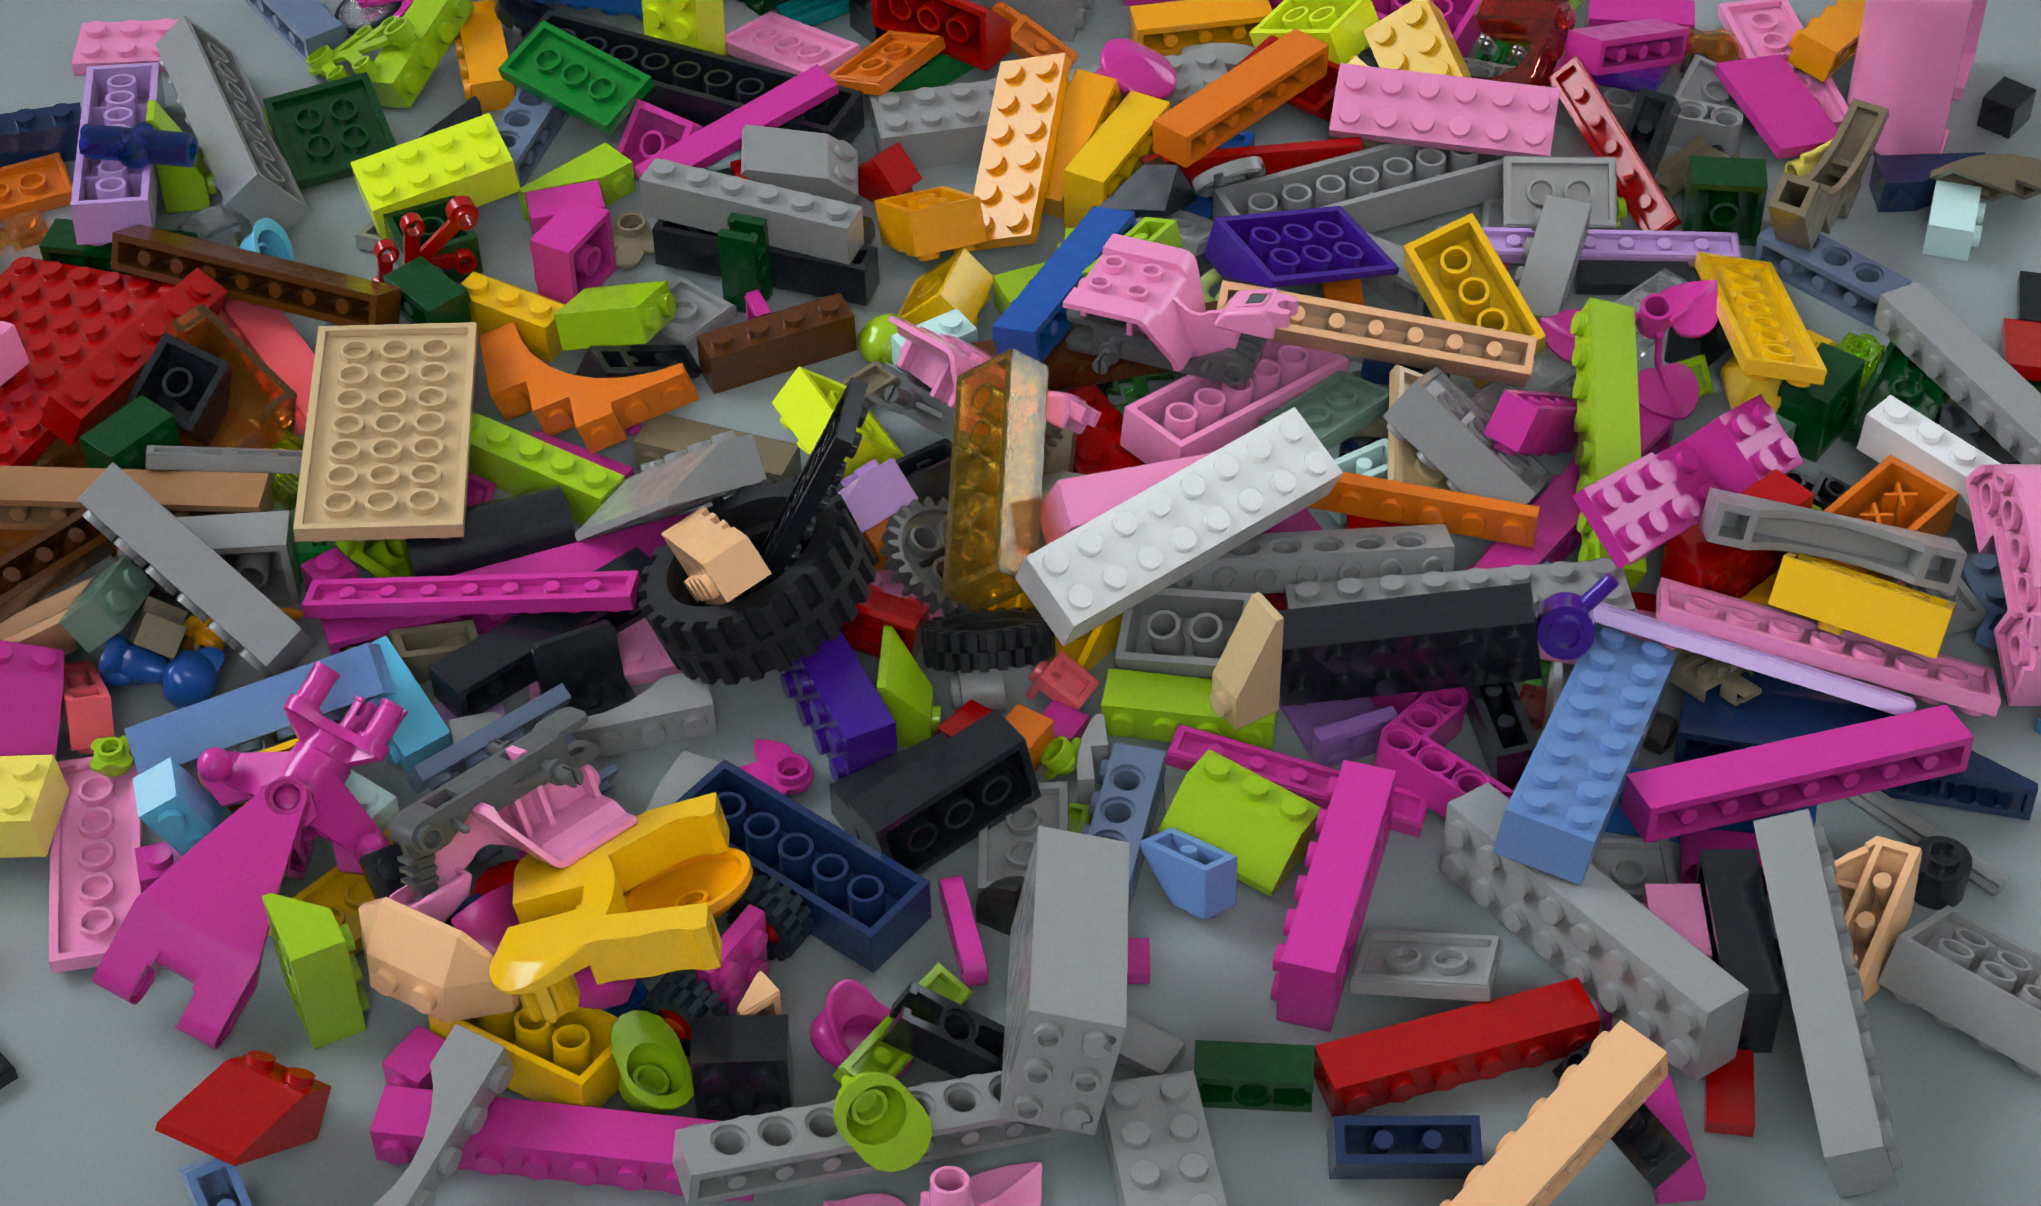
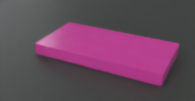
M1781 54L1716 64L1714 74L1777 159L1800 156L1834 138L1838 128Z

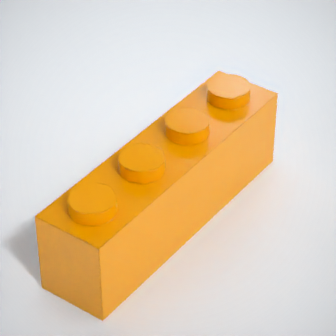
M483 0L472 2L475 8L454 39L465 100L476 96L480 101L482 113L503 110L514 99L515 88L514 84L501 77L498 70L509 57L501 21L497 18L494 11L497 1Z
M1182 0L1129 6V36L1132 41L1146 46L1162 56L1178 55L1182 53V47L1205 43H1236L1254 46L1249 32L1273 10L1269 0Z
M1837 0L1834 6L1828 5L1819 18L1814 16L1804 30L1799 28L1795 32L1789 43L1792 51L1787 62L1816 79L1825 82L1855 57L1866 0Z
M1076 69L1072 80L1067 82L1042 213L1064 219V169L1095 134L1098 125L1101 122H1105L1121 103L1122 95L1117 79Z

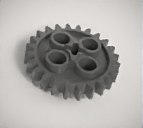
M927 496L922 504L913 499L908 507L902 505L896 515H893L885 528L887 530L881 537V540L886 544L880 551V554L889 557L884 564V569L896 571L891 582H903L906 586L902 591L903 596L913 593L917 596L916 600L922 604L924 601L929 603L930 614L934 615L938 608H943L944 614L955 613V611L961 614V611L967 610L978 612V609L987 608L1010 561L1002 558L1007 551V547L995 544V541L1000 536L999 532L988 533L986 528L989 525V521L984 520L978 523L975 520L976 510L974 509L968 514L963 513L961 502L958 501L954 508H950L945 497H942L938 504L935 505L931 497Z

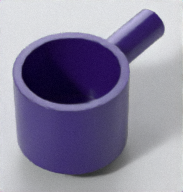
M1606 573L1582 596L1571 592H1560L1545 599L1537 613V638L1541 648L1551 657L1560 660H1572L1584 655L1591 648L1595 638L1593 609L1619 586L1617 580L1611 574Z

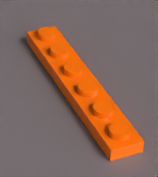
M1343 472L1329 495L1308 506L1309 508L1409 526L1446 524L1449 533L1534 548L1540 512L1539 506Z

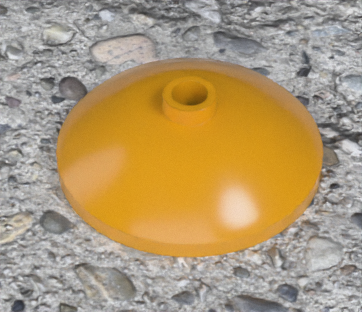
M729 847V851L726 853L701 855L684 860L624 893L629 912L708 903L715 921L743 896L752 879L753 868L749 857L743 851Z

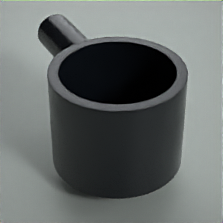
M1930 836L1920 840L1915 845L1921 848L1922 856L1914 901L1923 907L1934 910H1941L1947 905L1955 907L1964 897L1973 864L1969 850L1957 840L1945 836Z

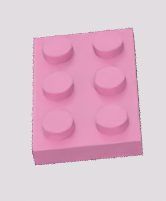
M164 18L152 21L126 20L124 22L92 21L90 23H82L71 63L74 75H86L87 66L159 62L161 57L155 43L178 20ZM160 64L161 72H167Z

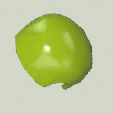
M889 313L877 316L867 322L857 338V345L865 361L871 363L877 360L882 364L885 362L892 364L891 335L898 333L897 326L888 321L890 315L901 319L904 318Z

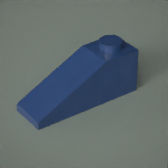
M1985 152L1875 156L1869 186L1878 212L1917 211L1931 205L1936 180L1930 178L1932 170L1967 157L1985 155Z

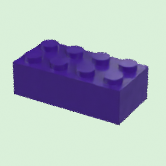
M838 628L840 635L832 642L826 639L816 647L817 653L808 659L803 655L790 662L791 668L785 670V673L780 674L781 685L788 699L793 697L796 701V709L804 727L810 726L812 729V737L820 755H827L829 769L835 782L898 753L896 722L840 628Z

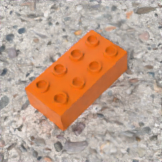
M1889 455L1828 506L1824 512L1943 536L1951 529L1959 493L1898 458ZM1817 557L1888 581L1894 579V577L1870 569Z

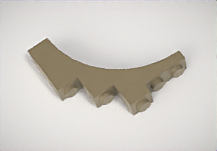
M1853 98L1833 140L1811 172L1804 178L1782 172L1768 204L1776 240L1812 251L1820 231L1830 234L1838 215L1845 218L1848 217L1862 186L1861 178L1889 117V109Z

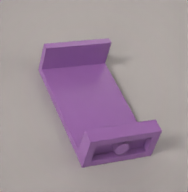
M1281 696L1279 700L1281 710L1313 763L1327 767L1341 764L1343 760L1351 761L1376 753L1382 729L1398 716L1393 706L1377 709L1370 697L1289 706L1282 705Z

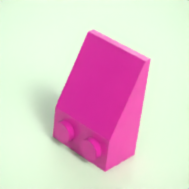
M0 640V756L54 755L56 759L64 685L63 649Z

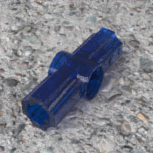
M137 122L130 128L84 124L80 129V139L78 142L80 154H83L85 158L120 161L131 169H141L147 163L193 167L197 161L199 149L197 137H194L193 133L157 130L146 122Z

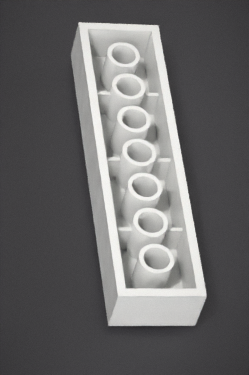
M1293 407L1025 557L1015 579L1062 646H1065L1329 495L1343 472L1298 410Z

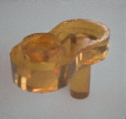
M1685 26L1690 28L1687 43L1692 45L1693 48L1685 51L1684 61L1681 64H1691L1695 54L1716 63L1737 59L1739 43L1736 35L1731 31L1723 28L1713 31H1702Z

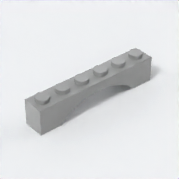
M1711 487L1699 523V529L1707 542L1745 550L1785 551L1823 557L1870 569L1912 585L1953 594L1956 592L1967 557L1964 549L1952 538Z
M683 672L667 675L658 679L649 689L629 702L609 711L588 716L587 723L574 730L572 734L576 740H587L599 745L601 754L597 758L717 734L714 702L709 685L702 683L699 677L691 680ZM489 711L450 719L449 725L453 744L504 715ZM468 767L460 769L459 775L467 771Z
M455 1024L430 1064L433 1082L432 1106L424 1139L411 1164L396 1184L372 1206H434L436 1191L445 1176L449 1177L455 1172L461 1161L462 1149L471 1134L476 1135L482 1129L488 1115L487 1108L496 1094L503 1093L511 1081L514 1065L504 1046Z

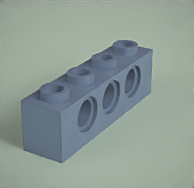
M519 87L510 105L504 108L496 127L513 159L521 188L535 170L570 114Z
M1772 225L1757 237L1754 260L1772 262L1782 281L1877 331L1879 329L1874 324L1880 295L1911 284L1910 279L1820 233L1812 251L1776 240Z
M1114 742L1110 759H1102L1099 771V784L1102 785L1101 791L1094 790L1091 796L1089 816L1093 817L1091 824L1084 823L1081 833L1130 842V911L1145 857L1140 849V841L1151 835L1163 791V777H1165L1166 750Z

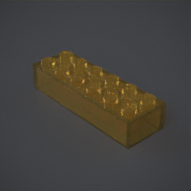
M1014 348L957 376L942 595L976 611L978 609L990 608L1024 593L1015 577L1025 557L1039 549L1049 367Z

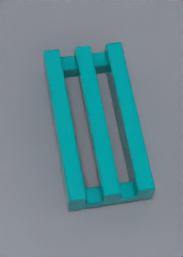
M792 0L777 6V14L809 26H815L849 13V0Z

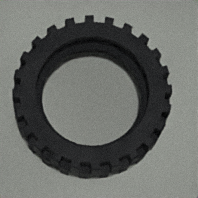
M787 476L784 482L777 483L775 478L762 480L761 486L750 488L749 485L737 489V494L726 499L720 496L711 501L713 506L708 508V511L716 514L720 521L725 520L731 528L735 527L747 535L759 552L799 476ZM830 485L828 488L831 490V495L823 514L821 515L816 512L814 514V517L817 519L809 540L806 542L800 539L799 541L802 544L800 551L802 555L776 580L744 598L716 606L707 605L705 601L702 602L701 600L697 602L684 583V580L689 578L668 544L655 549L651 555V559L654 562L653 565L645 566L641 574L644 584L638 586L637 595L641 600L639 606L670 659L678 670L683 671L686 677L691 680L699 677L702 683L714 685L718 679H722L725 685L738 684L740 679L749 677L751 681L764 679L766 672L777 669L779 672L791 668L790 662L803 655L808 659L817 653L816 647L826 639L832 642L840 635L838 628L844 622L851 623L858 615L857 604L866 602L871 593L867 584L874 583L876 571L873 565H875L876 561L844 499L833 486Z

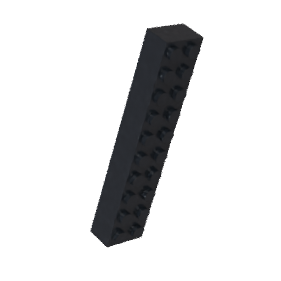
M548 10L514 47L515 51L544 20L651 76L654 87L642 101L703 127L797 76V74L552 10ZM838 85V94L777 128L826 133L838 140H844L851 144L865 127L863 92Z

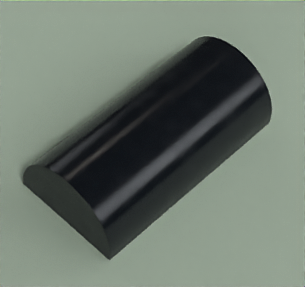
M556 485L466 506L464 537L400 540L410 576L421 577L451 576L577 542L566 498L560 486Z

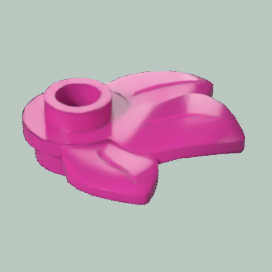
M755 740L754 752L756 762L738 767L785 796L805 791L814 780L813 768L803 756L794 754L789 745L773 740Z

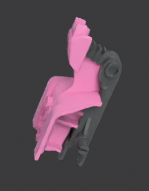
M1113 233L1103 246L1102 256L1086 278L1082 277L1077 288L1074 287L1063 301V308H1068L1066 312L1067 320L1082 324L1073 328L1066 338V348L1093 356L1098 355L1092 362V369L1097 374L1101 370V375L1105 374L1111 365L1116 364L1120 359H1125L1223 382L1230 386L1245 384L1250 379L1262 359V350L1266 345L1265 342L1267 339H1273L1275 336V327H1289L1290 317L1295 316L1298 312L1299 298L1282 294L1275 288L1238 291L1223 309L1206 312L1197 260L1190 251Z
M890 315L888 321L895 324L899 335L908 340L901 348L897 364L893 365L885 362L882 368L899 377L901 383L899 387L894 385L888 386L884 396L871 392L868 396V399L889 411L911 418L918 422L919 425L932 430L998 469L1025 478L1036 477L1043 471L1045 466L1043 454L1048 456L1051 454L1045 446L1054 448L1057 446L1051 438L1062 440L1063 436L1060 434L1062 428L1066 427L1077 434H1082L1087 424L1095 427L1102 414L1100 411L1087 405L1086 401L1080 399L1079 396L1070 393L1049 390H1027L1021 394L1024 381L1022 374L1017 369L961 338L942 333L938 335L920 326L919 328L904 319Z
M565 707L536 723L531 732L516 741H502L498 738H494V742L490 740L486 747L490 757L395 814L389 821L388 831L392 841L402 849L403 855L398 856L397 860L405 864V866L399 867V871L407 876L401 878V883L405 884V886L392 893L389 898L445 923L469 896L472 874L464 869L482 847L489 844L512 846L556 868H565L638 822L636 816L627 813L614 799L603 796L598 787L601 784L600 777L595 768L589 764L590 761L601 754L599 745L587 740H576L568 745L566 744L565 737L587 723L588 716L586 712L573 707Z

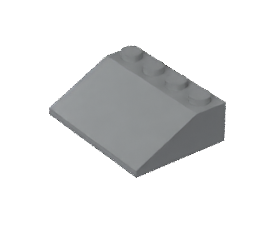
M1437 366L1414 381L1382 416L1389 422L1386 427L1393 436L1402 442L1408 440L1419 450L1416 455L1424 465L1431 470L1438 468L1449 478L1446 483L1452 491L1528 504L1554 477L1531 453L1529 456L1516 453L1515 456H1510L1494 448L1492 445L1495 440L1483 434L1491 416Z
M734 430L723 432L710 437L711 441L706 440L689 445L685 450L663 456L664 459L640 465L642 473L627 478L578 529L575 533L576 540L581 541L676 516L708 504L720 496L724 498L737 493V489L749 485L752 487L762 483V480L767 478L753 433L736 437Z
M1949 905L1898 936L1877 982L1878 984L1889 989L1890 995L1896 1000L1905 1004H1915L1931 1013V1018L1937 1023L1949 1028H1958L1972 1036V1040L1979 1047L1992 1052L1999 1051L2015 1060V1065L2020 1070L2034 1076L2041 1075V955Z

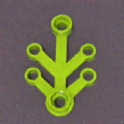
M396 15L385 19L374 30L370 25L363 26L334 50H331L328 45L314 50L306 58V63L309 66L308 72L312 76L320 75L325 77L328 82L349 77L350 75L344 66H338V63L348 61L352 65L355 74L367 72L369 76L375 71L377 66L369 56H363V54L390 44L393 46L397 45L399 49L406 48L416 40L417 36L414 33L416 29L406 16L398 18Z

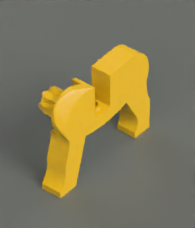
M717 792L650 809L637 815L638 822L568 867L556 868L534 858L529 853L523 857L514 870L513 907L520 924L508 927L490 963L489 974L495 989L504 994L519 995L526 1015L533 1022L542 1019L549 1023H555L557 1018L568 1012H575L578 1009L581 992L574 974L588 966L592 970L597 985L610 981L653 977L679 970L697 969L708 971L720 968L722 940L708 903L629 912L624 893L684 860L701 855H718L729 851L730 829Z

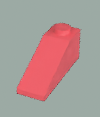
M92 660L64 664V685L60 718L65 738L71 751L78 750L82 754L94 753L90 747L94 740L115 737L111 696Z

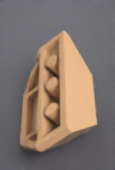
M97 575L30 605L0 623V640L63 649L64 656L77 650L78 648L74 643L76 640L59 621L89 582Z
M1875 836L1865 842V846L1849 852L1834 861L1837 874H1835L1836 881L1840 887L1846 914H1844L1847 927H1849L1855 951L1853 957L1863 986L1864 996L1862 997L1864 1002L1879 991L1881 985L1877 982L1898 936L1904 932L1911 916L1922 856L1920 847L1880 836Z
M388 897L364 902L358 908L370 987L380 994L391 996L414 1007L420 1013L429 1014L444 1022L512 1012L519 1006L518 995L504 994L495 989L489 974L490 963L494 956L463 931Z

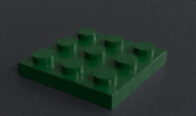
M367 72L263 99L264 110L275 138L300 190L354 176L350 162L397 146Z

